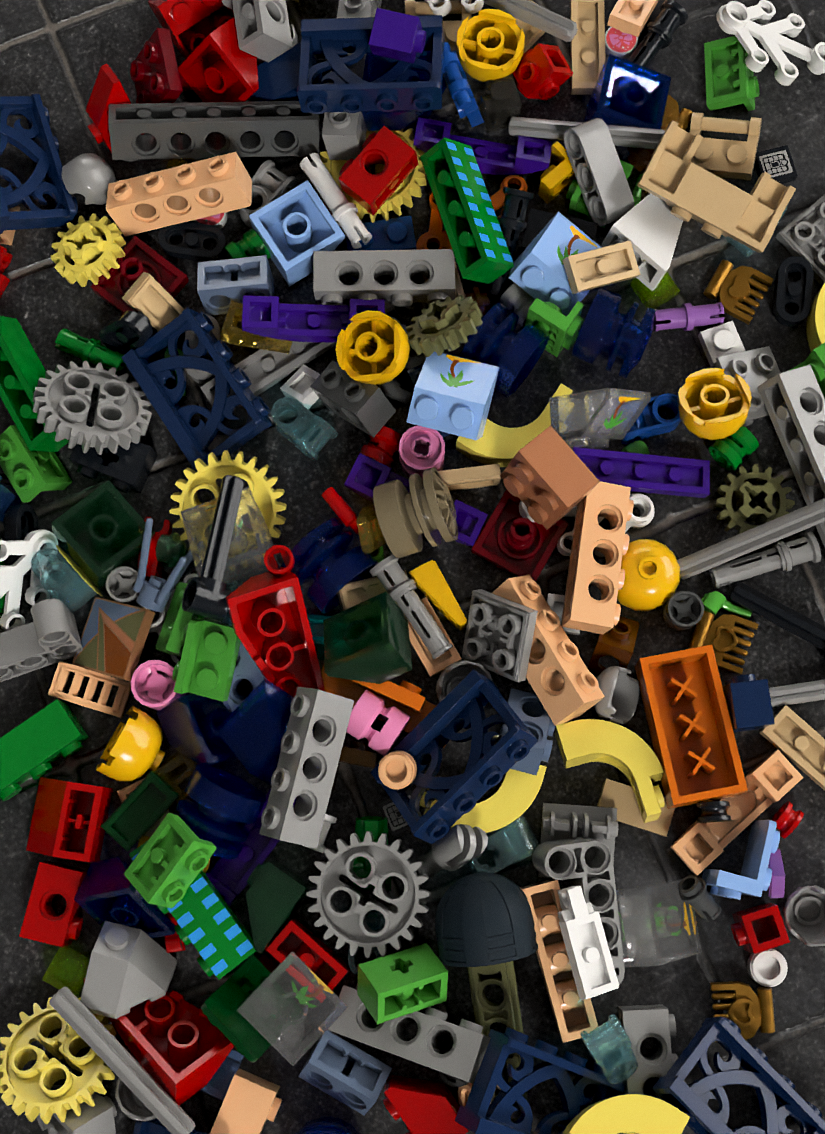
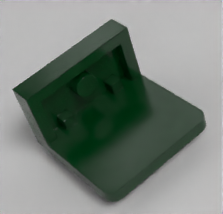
M258 949L201 1005V1010L207 1016L210 1023L227 1037L241 1055L245 1056L250 1062H256L309 1005L301 1002L300 998L296 996L293 983Z

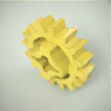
M92 214L88 221L82 215L79 216L78 224L76 225L68 222L67 227L69 230L66 233L60 231L57 233L61 241L52 243L51 247L57 252L51 255L52 261L56 264L54 268L70 284L73 285L77 281L81 287H85L88 280H91L94 285H98L99 277L102 275L109 279L111 277L109 270L111 268H120V265L116 262L117 258H122L126 255L121 247L126 245V241L121 236L122 232L107 216L99 219L96 214ZM103 235L106 236V240H107V241H104V240H103V238H102Z

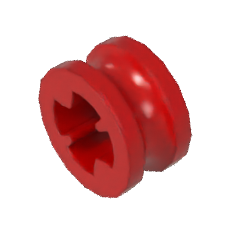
M790 801L783 804L771 819L777 822L776 829L780 831V837L783 839L795 830L804 816V812L801 810H793V804Z

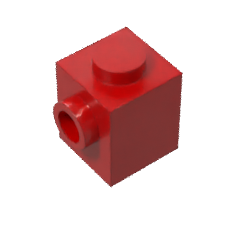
M764 903L732 914L735 921L734 924H731L734 940L738 947L743 946L745 951L756 954L790 943L778 905Z

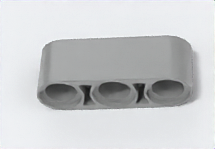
M595 118L567 129L563 136L564 146L593 222L598 223V226H605L619 220L634 207L635 203L606 123L600 118Z

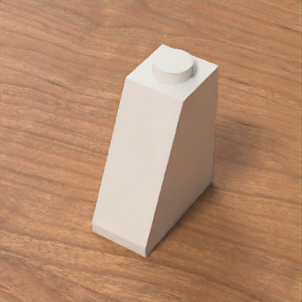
M650 193L612 225L601 247L631 240L641 274L636 278L653 291L657 288L670 267L683 220L670 213L672 207L665 204V201Z

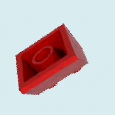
M234 17L210 33L178 67L179 73L203 102H246L259 89L257 57L239 49Z

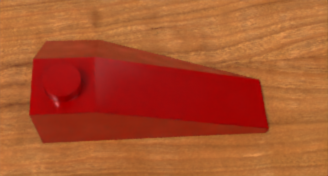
M270 572L250 577L226 597L234 633L290 715L291 702L296 695L298 686L325 691L297 575L293 572L283 576H275Z
M174 990L171 993L167 991L165 996L153 1002L148 999L131 1007L130 1013L117 1019L107 1017L140 1065L179 1106L208 1084L234 1048V1045L227 1037L210 1023L201 1009L183 1000V995Z

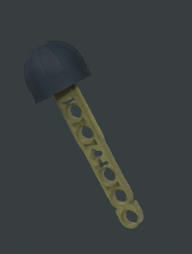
M480 872L457 880L445 892L438 904L435 916V931L439 960L444 965L467 967L475 1023L484 1026L481 1034L488 1036L490 1025L495 1022H501L507 1027L523 1033L513 961L529 956L538 949L532 911L527 901L528 898L514 882L495 873ZM489 984L500 986L504 991V1000L500 1003L489 1001L484 993L485 987ZM517 1053L508 1055L506 1066L509 1063L514 1069L519 1067L521 1063L520 1056ZM509 1076V1079H508V1083H509L511 1080H513L510 1076ZM496 1086V1089H495V1092H494V1094H493V1097H492L491 1102L494 1100V1098H495V1097L498 1095V1093L500 1092V1091H499L500 1089H499L497 1086ZM526 1091L522 1096H523V1097L528 1101V1103H529L528 1093H527V1091ZM520 1115L518 1117L511 1118V1121L514 1122L518 1120Z

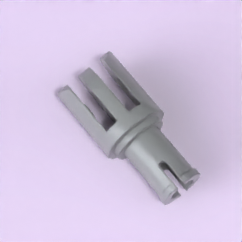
M464 824L455 825L449 829V832L443 838L432 844V850L429 853L418 858V861L423 862L422 866L418 869L419 873L433 878L443 869L448 871L459 869L483 853L488 845V837L485 831L476 826L472 828Z

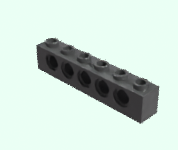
M299 101L109 104L108 125L112 160L129 162L138 159L168 161L171 159L192 158L203 160L232 152H237L239 158H273L275 156L304 158L310 156L311 153L319 154V114L303 113ZM143 133H148V134H151V135L145 136V135H141V134H143Z

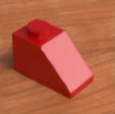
M106 63L100 67L86 112L92 121L87 127L97 144L104 142L112 153L108 125L109 104H131L120 80Z

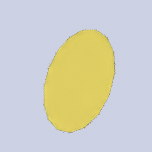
M56 545L62 556L97 594L102 596L83 570Z

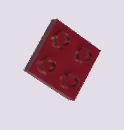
M156 28L130 66V76L135 83L137 92L136 104L174 103L182 92L194 93V90L178 71L170 29Z
M134 236L123 249L126 254L125 257L117 258L116 260L120 268H111L109 270L111 276L109 279L102 275L99 277L98 285L92 284L90 287L98 296L120 313H123L124 311L134 312L122 297L143 272L149 273L173 298L185 287L189 279L186 274L138 237Z
M506 489L472 547L471 552L515 577L530 574L536 582L569 523L560 519L546 530L542 524L531 522L520 515L519 503L521 500L519 497L513 496Z

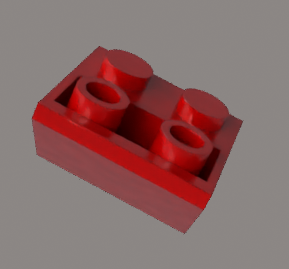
M222 0L147 1L162 28L170 29L172 42L185 59L210 33L234 17V11L224 6Z
M40 777L26 851L83 862H100L105 830L101 825L108 819L113 788Z
M391 1075L387 1078L384 1089L386 1098L383 1100V1103L394 1120L402 1118L408 1130L406 1134H466L469 1132V1129L455 1121L460 1105L445 1084L398 1075Z

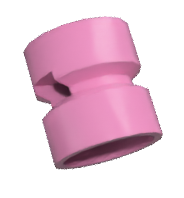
M417 425L403 433L399 441V459L401 468L408 477L411 474L417 473L423 479L424 470L432 467L436 468L437 471H442L445 460V442L437 430Z
M148 660L140 664L131 678V691L135 699L142 705L157 711H170L178 707L184 700L186 693L179 694L174 692V667L161 660Z
M366 689L352 709L346 732L358 740L365 737L368 739V747L385 756L389 753L411 717L395 706L386 708L383 698ZM379 717L386 722L380 732L372 728Z

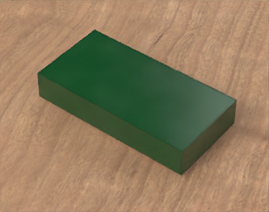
M151 771L101 827L128 852L173 805L180 795L155 771Z

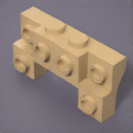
M672 120L667 126L636 186L665 201V204L672 207L670 213L685 222H689L692 218L703 224L701 230L716 239H720L721 235L729 236L750 249L762 253L769 243L777 223L796 188L791 185L786 187L770 178L771 175L764 172L759 176L749 194L693 162L690 163L703 137L698 134L695 136L678 127L679 123Z

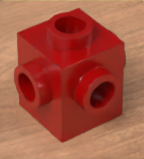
M538 43L534 48L523 54L516 71L513 72L517 80V88L526 98L548 100L554 97L560 91L559 87L574 74L558 46Z

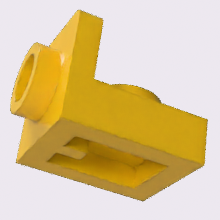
M558 141L551 146L550 161L553 164L540 176L538 195L547 204L576 179L566 149Z

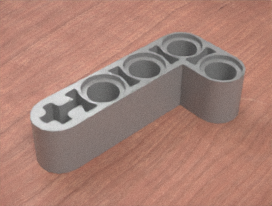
M46 599L34 604L31 608L33 622L0 633V682L44 668L59 661L70 659L75 656L76 652L78 654L83 650L75 617L63 601L59 599Z
M589 837L546 841L539 844L532 856L534 868L539 873L555 880L570 879V886L580 885L586 903L590 902V889L597 884L599 889L598 896L591 904L594 911H599L620 985L624 978L625 968L611 849L604 842ZM590 847H593L595 852L594 858L589 864H586L584 859L585 853ZM554 852H558L560 856L559 864L555 869L551 870L549 858Z

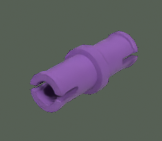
M716 302L715 304L692 306L691 303H682L681 307L652 309L651 317H655V320H651L652 330L658 332L659 330L683 328L684 331H691L696 326L721 325L724 323V317H719V314H724V307L721 302Z

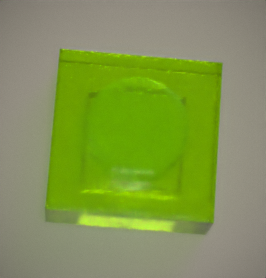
M667 272L653 291L637 278L632 280L630 285L649 313L652 309H657L676 297L680 292Z
M68 946L59 947L42 980L57 989H61L64 986L68 987L77 997L84 985L83 979L86 978L90 959Z

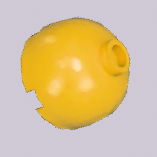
M483 9L478 11L477 16H473L470 19L468 16L462 21L457 31L456 53L463 69L472 78L481 82L494 83L507 78L516 71L524 52L525 34L523 29L522 31L520 30V27L516 24V19L511 14L499 9Z
M366 310L355 314L349 319L352 322L347 326L346 330L341 329L337 337L335 351L339 366L352 379L360 383L381 385L392 381L403 371L408 362L410 345L407 333L398 321L381 311Z
M707 368L696 371L686 378L685 384L679 389L677 402L680 420L691 433L699 438L708 440L724 439L733 435L745 423L751 406L752 396L749 385L741 376L735 374L734 378L724 374L725 369Z
M638 539L630 542L627 553L622 555L621 569L625 570V580L622 589L618 590L617 600L634 611H651L663 606L674 596L680 582V566L675 554L666 545L656 540Z
M132 706L126 714L131 717L128 718L126 724L119 723L100 757L106 761V764L100 763L96 767V770L118 781L139 779L148 769L156 771L165 755V752L160 750L163 740L161 728L155 719L135 706Z

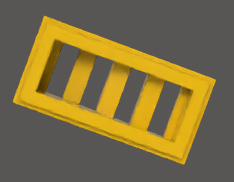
M432 559L408 572L409 578L414 579L416 582V587L460 631L466 628L467 619L436 561Z

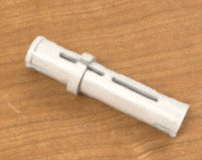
M311 153L310 157L313 162H310L306 156L300 162L301 169L304 170L331 211L332 217L350 240L354 249L361 248L362 245L359 241L362 240L364 245H366L372 239L371 233L368 232L358 217L357 207L354 203H349L323 164L319 154Z

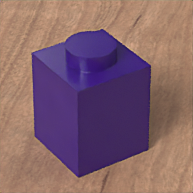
M377 8L369 39V46L373 55L414 63L417 52H423L426 41V31L422 30L420 18Z

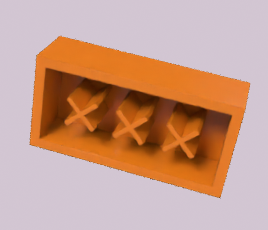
M712 644L639 658L635 665V670L654 752L664 770L661 783L667 809L739 796L748 791Z

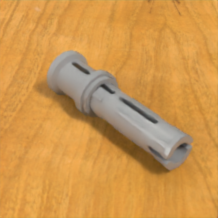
M809 531L804 533L802 538L785 543L783 540L775 542L771 549L709 569V575L714 588L718 589L727 584L777 569L788 572L792 570V566L808 561L813 563L821 562V550L814 533Z
M392 554L376 564L369 572L372 576L378 577L388 592L387 599L393 604L397 602L413 629L431 653L432 658L436 659L451 649L453 645L448 641L433 616L415 592L417 587L414 579L407 577L398 563L399 558Z

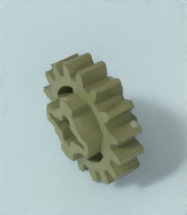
M458 295L454 300L448 296L444 302L437 300L430 303L428 309L423 308L421 310L422 315L413 317L411 319L413 324L407 326L406 330L408 332L409 344L417 355L424 353L425 357H429L433 352H436L440 356L445 349H448L450 352L460 347V342L467 343V336L478 332L476 327L482 325L481 317L483 315L476 301H473L471 296L464 299L463 295Z
M753 464L749 473H747L743 466L736 470V477L729 473L724 479L727 485H720L716 491L723 497L716 499L714 502V506L723 509L717 515V520L726 519L728 521L724 530L728 532L734 528L737 530L736 535L788 514L789 512L786 510L792 508L795 505V501L786 499V495L792 491V488H782L780 483L783 481L784 476L780 475L775 479L771 477V467L760 473L758 464ZM750 482H757L764 486L752 485ZM772 495H774L776 500V508L772 505ZM732 498L736 501V512L732 508ZM756 499L759 501V504L753 509L749 503ZM744 521H756L759 525H750Z

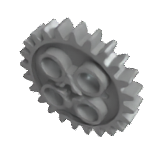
M70 361L68 369L58 364L56 365L55 372L47 370L45 378H39L33 396V412L38 413L37 423H45V433L56 432V442L67 439L69 440L68 448L70 449L76 444L82 445L83 453H87L90 447H95L96 452L102 455L103 448L107 447L113 454H116L118 445L128 450L131 442L138 444L141 435L145 436L152 412L149 411L151 402L145 401L146 395L143 391H138V382H127L129 376L127 373L117 376L115 375V367L105 371L103 370L102 363H98L96 368H91L87 361L83 362L82 367H78L74 362ZM93 388H97L99 392L93 425L89 427L86 425L91 394Z
M366 831L364 842L360 841L356 833H352L350 835L351 845L349 846L342 839L336 840L339 851L336 853L334 850L326 848L324 853L329 861L327 863L319 860L316 861L314 864L321 871V874L311 875L308 878L311 882L317 884V889L306 892V896L317 898V904L308 908V911L320 912L321 915L314 923V926L319 927L326 924L328 929L323 936L324 940L333 935L337 936L338 940L335 947L337 950L344 946L345 943H349L351 956L356 954L359 947H363L366 958L371 957L374 947H377L381 956H385L387 954V943H390L396 950H399L401 948L399 936L401 935L405 939L411 940L414 936L409 926L421 928L423 922L416 914L429 911L426 905L420 903V899L431 895L430 891L420 889V884L427 881L429 877L426 875L417 876L416 873L423 862L417 861L411 864L409 858L414 850L411 848L401 853L399 851L401 839L394 841L391 846L387 845V833H382L377 842H374L372 831ZM357 857H365L371 864V872L367 878L358 877L354 873L353 863ZM340 875L347 876L352 882L362 888L373 885L375 887L373 894L397 906L398 912L393 913L375 899L365 903L363 901L365 894L359 889L343 883L340 880ZM390 876L399 877L404 883V892L400 897L390 896L385 889L386 880ZM338 890L348 892L352 898V906L348 911L339 910L334 903V896ZM370 910H377L383 914L385 925L382 930L375 931L368 926L366 917Z

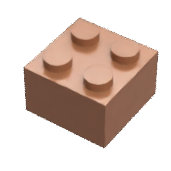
M551 425L520 449L500 475L508 492L515 497H519L526 505L530 517L536 523L542 524L546 530L576 507L600 482Z

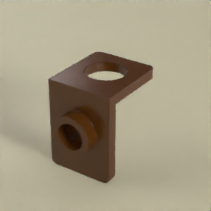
M620 616L616 626L614 625L611 630L604 634H599L597 644L588 664V670L599 675L606 669L600 664L599 658L606 655L616 658L619 662V667L627 668L633 654L640 625L639 622Z

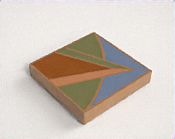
M95 597L80 639L83 650L78 654L77 652L75 653L72 664L131 682L155 612Z

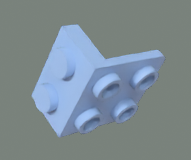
M753 821L741 875L716 869L703 870L702 879L705 880L708 886H711L710 894L740 900L741 895L761 897L762 891L768 890L772 878V869L768 868L771 853L774 854L777 851L780 841V832L776 831V821Z

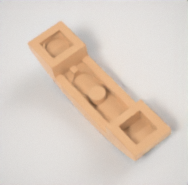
M776 750L745 776L748 791L739 796L717 800L730 802L726 812L731 816V821L700 823L696 820L673 843L671 848L694 875L698 876L724 852L723 849L772 803L778 802L804 777L779 750Z

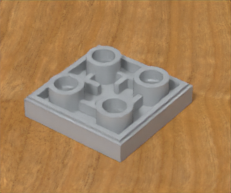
M825 194L783 228L776 236V239L792 256L802 257L812 265L813 278L821 286L825 283Z
M482 589L473 590L462 659L479 663L485 669L515 682L525 681L538 611Z

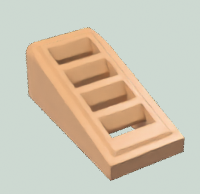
M59 661L48 695L122 718L131 693V683ZM74 673L68 694L64 693L70 674ZM84 677H87L89 681L83 698H80L78 694ZM101 681L104 682V685L96 703L92 700L98 682ZM114 685L119 688L112 707H109L106 704Z

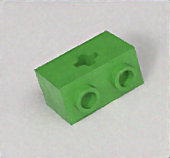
M427 943L358 964L357 995L377 1024L447 1001L448 970Z

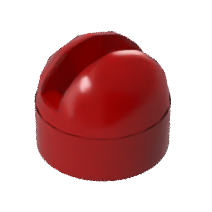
M274 545L266 551L264 564L271 574L283 576L291 572L295 559L288 547ZM278 553H281L286 566L282 570H279L278 562L274 557Z

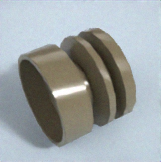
M432 467L424 470L423 479L417 473L411 474L409 477L410 492L398 479L374 487L373 501L379 526L390 551L396 558H403L421 552L423 549L422 534H424L432 547L441 545V536L445 542L458 540L455 505L449 489L444 484L436 468Z

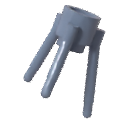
M147 518L143 533L138 575L132 589L139 592L136 600L138 604L152 611L162 613L173 589L199 549V545L193 544L185 557L179 559L167 580L151 575L149 581L145 580L153 519Z

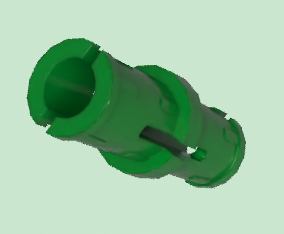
M63 328L56 338V349L82 359V363L87 361L90 366L102 363L103 368L107 371L115 367V375L118 376L122 374L126 367L125 362L121 358L125 354L107 348L98 339L84 338L66 328Z

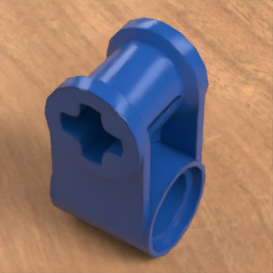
M666 393L643 400L623 403L616 414L617 417L622 412L619 420L625 419L620 423L623 436L620 438L622 444H631L639 440L643 441L649 437L675 430L681 421L677 402L678 396ZM616 406L615 408H613V410H612V411H613V415H614V413H615V411H616V409H617L618 406ZM662 407L670 408L673 410L675 418L671 420L663 419L659 416L657 410Z

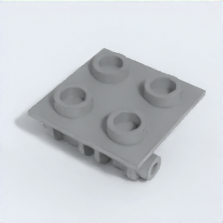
M770 346L715 358L717 361L714 363L715 368L725 369L724 374L734 378L735 374L741 376L750 387L752 396L751 406L743 426L746 427L752 424L754 419L769 416L758 386L781 373Z
M543 803L540 844L546 841L576 837L596 839L604 842L611 849L614 866L615 837L618 836L617 808ZM590 847L585 853L584 859L586 864H589L594 858L595 852L593 847ZM554 852L549 858L551 870L555 869L559 864L560 856L558 852ZM538 872V877L550 878Z

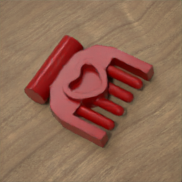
M333 487L328 488L322 493L323 499L346 527L350 526L359 536L367 532L358 522L352 508Z

